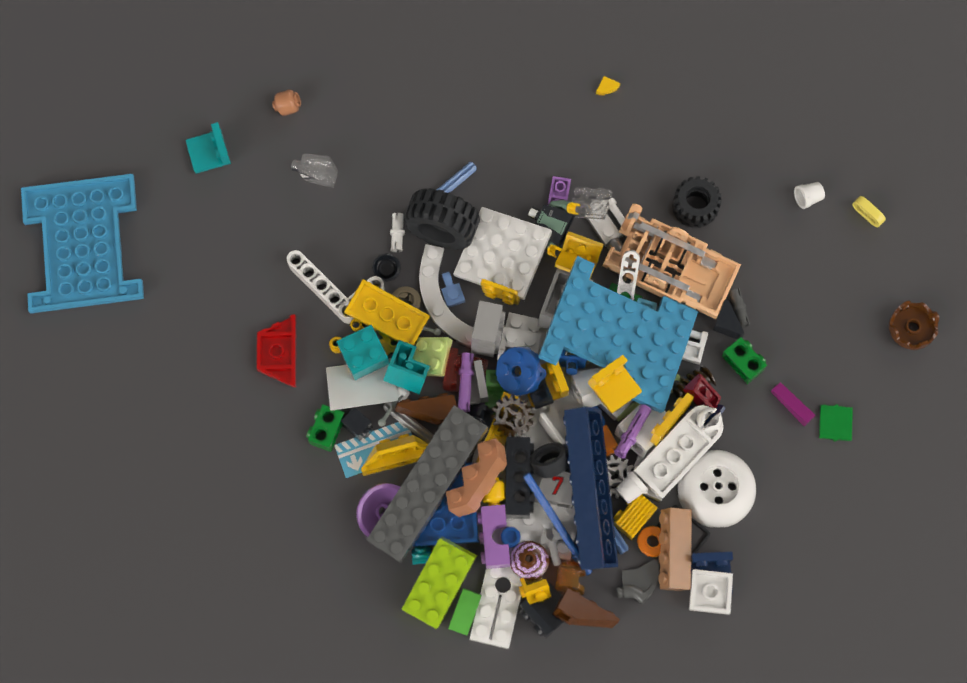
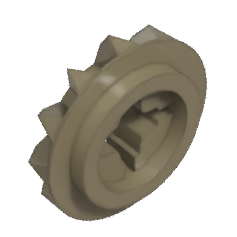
M404 286L393 292L392 295L401 300H405L409 296L410 305L417 309L420 308L421 298L414 288Z

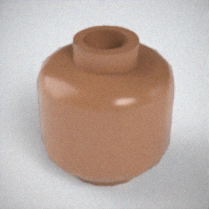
M291 89L277 93L274 98L275 101H272L274 110L278 111L282 116L296 113L301 106L298 93Z

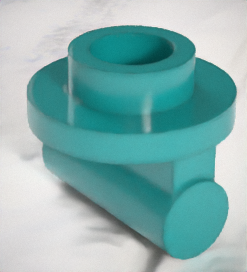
M427 546L415 547L411 551L413 565L426 563L431 555V548Z

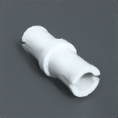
M393 213L392 229L390 230V235H392L391 251L397 252L398 250V252H402L403 236L405 235V230H403L404 214L398 213L397 216L396 213Z

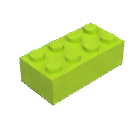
M443 536L439 538L401 610L437 629L441 625L477 555Z

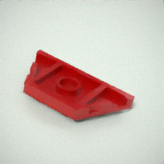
M295 314L290 315V318L280 323L273 324L270 328L257 332V371L291 387H296Z

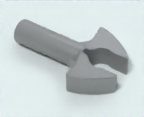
M551 528L554 537L550 541L546 537L544 529L540 544L549 546L553 565L559 566L561 560L556 543L562 540V537L554 528Z

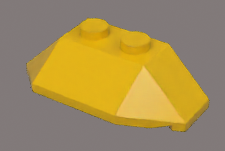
M409 434L400 435L398 439L392 441L390 439L381 440L379 444L374 446L361 468L363 476L416 463L429 443L415 435L410 436Z

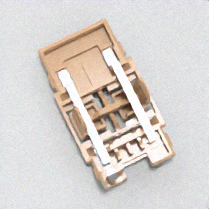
M632 204L619 230V233L627 236L620 252L614 250L615 247H611L602 266L620 274L624 253L634 250L640 256L636 286L661 298L666 296L678 301L680 304L685 303L686 306L697 309V311L716 319L741 264L722 256L714 250L707 249V243L690 236L680 228L670 227L653 218L650 222L645 220V218L640 216L643 208L638 204ZM663 238V241L656 253L657 256L650 255V250L655 252L660 242V239ZM686 249L687 251L681 262V265L684 266L682 270L675 264H678L684 250ZM630 254L629 257H626V260H629L628 268L624 266V269L636 270V268H632L633 261H637L633 257L634 255ZM646 258L658 261L662 264L661 267L658 268L654 264L648 267L650 262L646 261ZM668 266L674 268L681 275H675L672 278V274L664 270ZM625 273L623 275V280L625 281L627 280V278L631 279L632 281L634 280V277L631 273ZM644 273H647L644 281L642 282L641 280L643 278ZM670 283L671 285L669 287V290L667 293H665V290L668 284Z

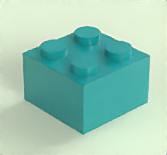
M372 325L336 341L354 380L389 365V359Z

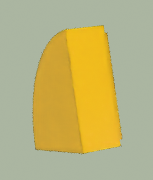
M604 76L596 94L605 95L615 92L621 83Z

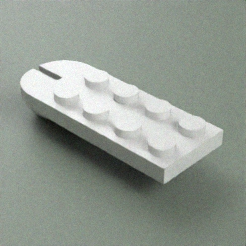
M702 405L691 409L632 471L660 499L666 496L721 436L723 421L720 412L705 426L703 425L704 421L717 410L716 408Z

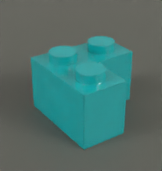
M399 340L383 381L420 394L430 366L413 360L417 347Z

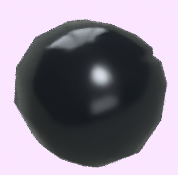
M390 253L379 255L373 262V273L384 282L393 281L400 274L401 263L396 256Z

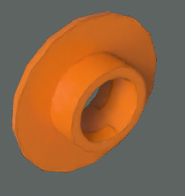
M648 526L639 533L637 544L643 554L650 557L660 555V527ZM655 536L658 539V545L656 547L649 546L647 543L648 537Z

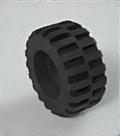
M423 188L416 191L412 195L404 215L405 226L412 234H415L419 239H423L429 244L432 243L437 247L453 250H462L471 245L480 222L477 209L472 207L468 201L466 202L463 198L457 197L450 192L447 193L433 188Z

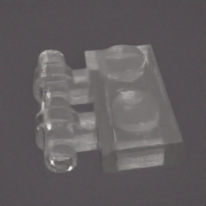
M575 188L574 194L580 196V198H572L571 201L580 204V206L575 207V212L578 213V215H575V218L605 220L610 204L604 198H611L612 191L605 190V188ZM589 196L596 197V199H588V198H589Z

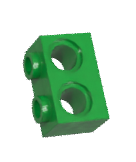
M742 337L729 346L721 356L747 385L767 367L764 357L761 354H757L753 350L751 343ZM740 349L744 355L738 356L734 350ZM749 363L755 364L756 367H757V369H756V370H751V369H749L748 364H749Z
M322 404L321 409H317L314 420L316 421L314 426H310L307 432L309 444L332 452L341 430V421L345 417V413L340 410L330 411L329 406ZM327 415L334 416L331 422L327 423L324 421ZM319 433L327 434L324 440L316 439Z

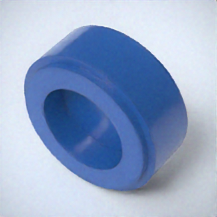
M507 527L502 531L501 542L503 545L508 544L509 548H513L519 544L521 535L516 528Z

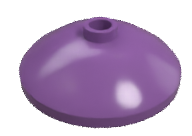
M391 483L378 484L366 491L361 497L356 517L359 528L367 537L400 489L398 485ZM383 507V513L379 514V509Z

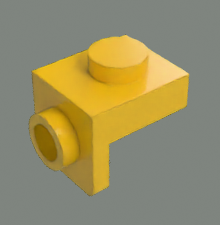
M524 577L520 579L522 586L518 588L521 597H526L529 604L551 597L546 579L530 585L526 584Z

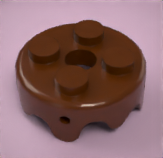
M906 301L890 317V334L893 340L903 348L909 350L923 349L932 343L938 335L939 315L923 302L911 303V301ZM911 322L915 323L918 326V330H910L908 324Z

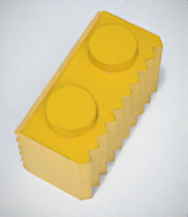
M640 495L629 504L626 502L628 507L624 511L620 509L613 518L616 520L614 526L630 540L636 536L658 509L657 506L643 495Z

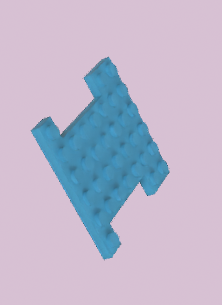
M133 174L21 188L23 223L25 225L42 223L46 291L27 293L28 311L30 313L144 299L142 279L124 281L118 213L137 211Z
M577 256L538 358L556 366L562 351L566 350L605 368L624 355L628 360L624 368L642 390L632 401L641 405H647L652 410L663 413L698 311L666 296L661 298L658 309L655 311L590 281L589 279L595 264Z

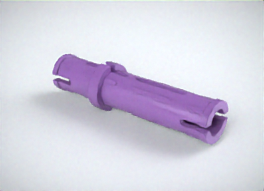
M461 353L458 408L464 412H470L472 376H474V371L472 370L473 353Z
M640 405L627 431L622 433L621 441L614 450V454L619 458H626L631 446L635 445L636 437L651 413V408L647 405Z

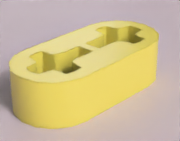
M859 196L852 205L855 210L873 226L879 227L886 220L882 212L865 197Z

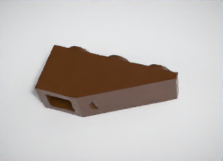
M442 393L434 398L423 396L415 401L404 399L397 403L395 412L440 425L453 406H456L455 396Z
M569 588L562 594L552 615L569 625L613 628L620 621L613 612L602 609L596 602L587 600L579 592Z

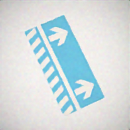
M397 422L372 431L366 439L362 438L361 441L353 438L336 444L335 449L345 477L348 478L362 473L361 468L374 446L379 444L381 440H396L400 435L404 434L411 436V431L402 423Z

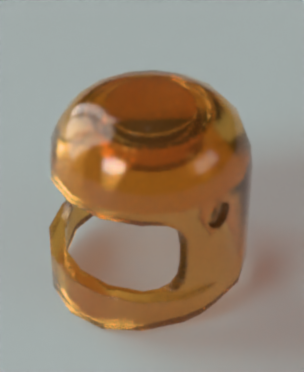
M575 561L561 563L557 570L555 589L565 592L569 588L584 596L585 587L579 584V577H584L586 570H581V566Z

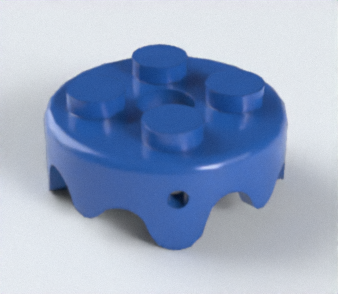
M513 347L503 352L496 366V376L500 386L509 394L526 395L536 391L540 382L546 377V370L541 367L540 358H538L539 354L532 351L530 347ZM517 366L521 368V375L519 377L515 374Z

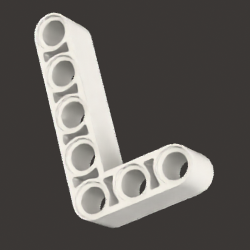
M294 250L289 252L287 262L291 271L344 323L350 324L354 318L345 316L343 313L355 292L347 298L300 251ZM294 259L301 260L298 264H292ZM308 271L314 272L311 277L304 276ZM373 276L367 280L373 285H380V288L385 291L383 280L380 277ZM320 284L327 285L323 290L317 289ZM333 297L340 298L336 303L330 302Z

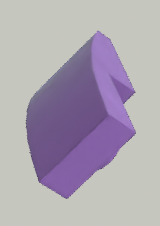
M552 177L548 204L551 201L568 200L571 179Z

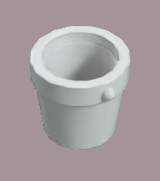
M814 182L796 186L794 196L800 208L806 209L823 200L825 192L821 183Z
M632 471L627 472L625 479L615 489L628 504L640 495L648 493L647 487Z

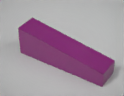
M781 382L771 390V393L804 427L816 416Z

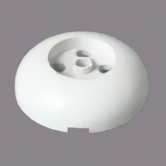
M723 450L706 451L677 483L678 498L682 508L692 510V518L695 521L711 528H725L741 521L751 510L756 497V482L748 465L735 454ZM715 469L721 472L720 477L714 476L713 471ZM706 483L708 490H701L700 484ZM715 484H719L721 488L716 489ZM728 484H735L736 489L730 490ZM721 497L723 499V503L717 504L715 502V498Z

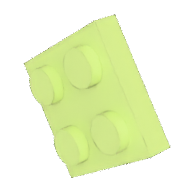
M418 337L413 360L430 366L427 376H445L452 339L449 337Z

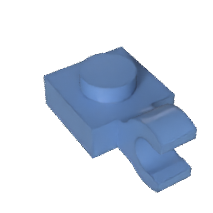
M450 272L443 273L442 279L445 288L441 289L446 306L450 308L464 303L465 298L460 284L453 285Z

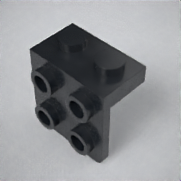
M548 583L551 593L550 598L533 604H529L525 600L519 607L521 609L519 613L526 621L530 620L535 625L533 629L539 636L544 635L545 638L564 623V621L552 615L562 595L551 583Z

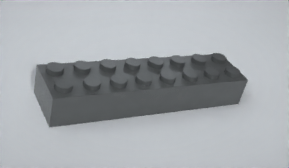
M454 405L366 540L403 563L445 498L446 491L450 490L460 475L462 467H465L476 450L477 444L482 441L489 430L488 426Z

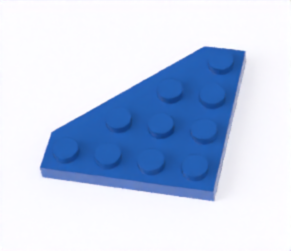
M467 463L465 466H469L475 463ZM462 471L450 490L464 486ZM446 495L413 547L436 545L442 536L456 544L479 542L477 512L457 517L449 511Z

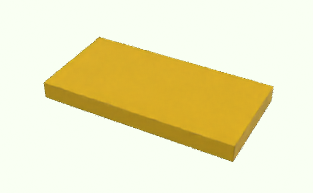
M364 279L344 311L345 314L367 326L372 325L374 330L398 342L401 340L411 345L416 343L430 318V315Z

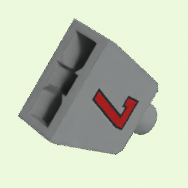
M564 471L552 478H542L539 488L550 505L572 509L571 497L573 490L569 481L571 473Z

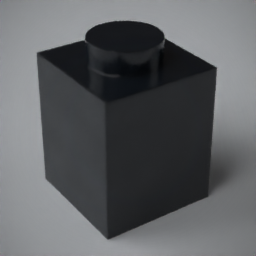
M355 407L341 421L343 427L359 441L362 438L366 439L372 433V422Z

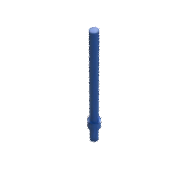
M530 472L525 474L523 478L571 551L573 560L576 564H579V549ZM583 570L586 576L593 572L592 570Z

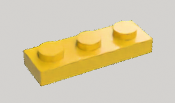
M687 393L683 398L679 397L673 411L668 410L662 418L664 420L662 424H656L651 431L653 436L650 442L656 446L661 442L690 407L694 398L692 395Z

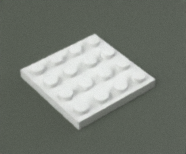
M481 207L479 212L480 222L470 246L463 250L453 274L455 277L481 285L482 279H486L514 289L518 292L519 299L524 300L552 230Z

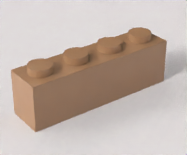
M680 508L663 509L659 517L661 524V533L659 535V542L661 544L659 555L660 574L658 577L660 589L673 591L691 590L692 510Z

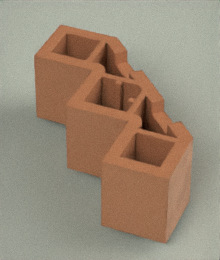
M496 438L477 444L480 462L462 467L463 487L446 491L448 509L457 517L477 512L481 506V500L485 494L488 495L496 483V477L507 466L505 448Z

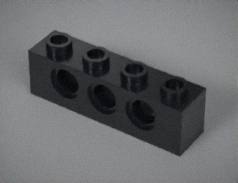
M507 437L506 519H529L530 513H534V501H530V494H533L532 490L525 480L518 482L514 478L517 474L525 475L529 472L534 474V469L530 462V455L534 452V443H530V437ZM521 454L526 459L520 463L515 460V456ZM517 493H522L525 495V499L519 502L515 500L514 496Z

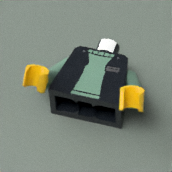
M563 199L544 204L542 210L535 207L530 209L528 217L536 220V225L552 230L546 246L548 255L556 258L555 251L562 250L558 246L563 244L575 215H578L575 212V207L580 206L579 203Z

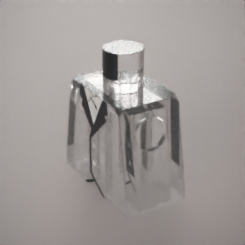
M303 154L301 161L293 160L291 166L292 171L299 172L305 181L334 188L339 172L330 156Z

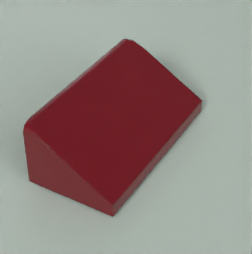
M698 374L683 389L686 394L689 393L694 397L692 401L697 406L703 405L717 408L721 396L701 374Z

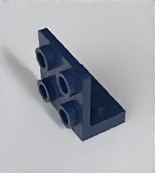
M733 552L692 553L691 577L693 569L731 573L730 563L733 560Z

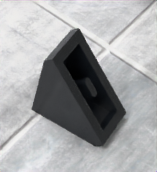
M727 299L723 303L713 330L738 340L740 337H743L744 331Z

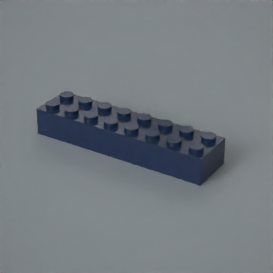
M591 407L564 410L563 423L567 433L565 443L568 446L569 452L567 462L571 471L569 481L573 490L571 501L575 509L573 519L577 527L578 563L581 566V570L618 567L601 409Z

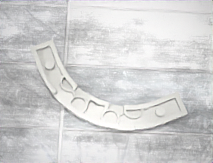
M426 244L419 274L420 291L425 308L433 322L443 333H446L459 344L471 348L474 327L458 319L446 306L440 293L438 279L444 248Z

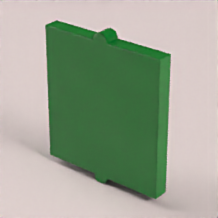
M838 404L835 406L820 405L819 439H831L834 442L837 440L852 441L853 407H842Z

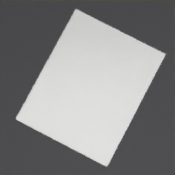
M347 365L326 367L330 411L398 401L396 385L383 381L388 365L357 380H354Z

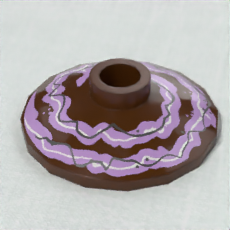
M524 541L512 550L510 567L519 578L524 577L525 580H535L547 571L549 555L540 543ZM527 556L533 557L531 562H527L525 559Z

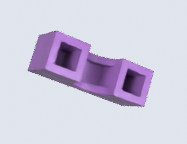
M505 505L482 506L481 512L477 513L478 525L482 524L483 532H479L480 544H484L485 552H481L482 564H486V569L510 567L509 545L497 544L492 539V534L495 530L506 528L507 526Z

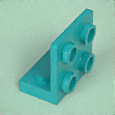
M218 122L211 124L213 131H210V133L186 140L196 174L231 164Z

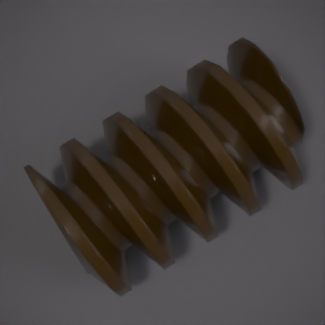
M701 366L699 370L695 369L693 374L688 373L686 378L680 377V382L678 380L674 381L673 391L677 399L679 397L683 398L686 395L683 389L698 374H701L709 384L712 383L716 386L715 379L707 367Z

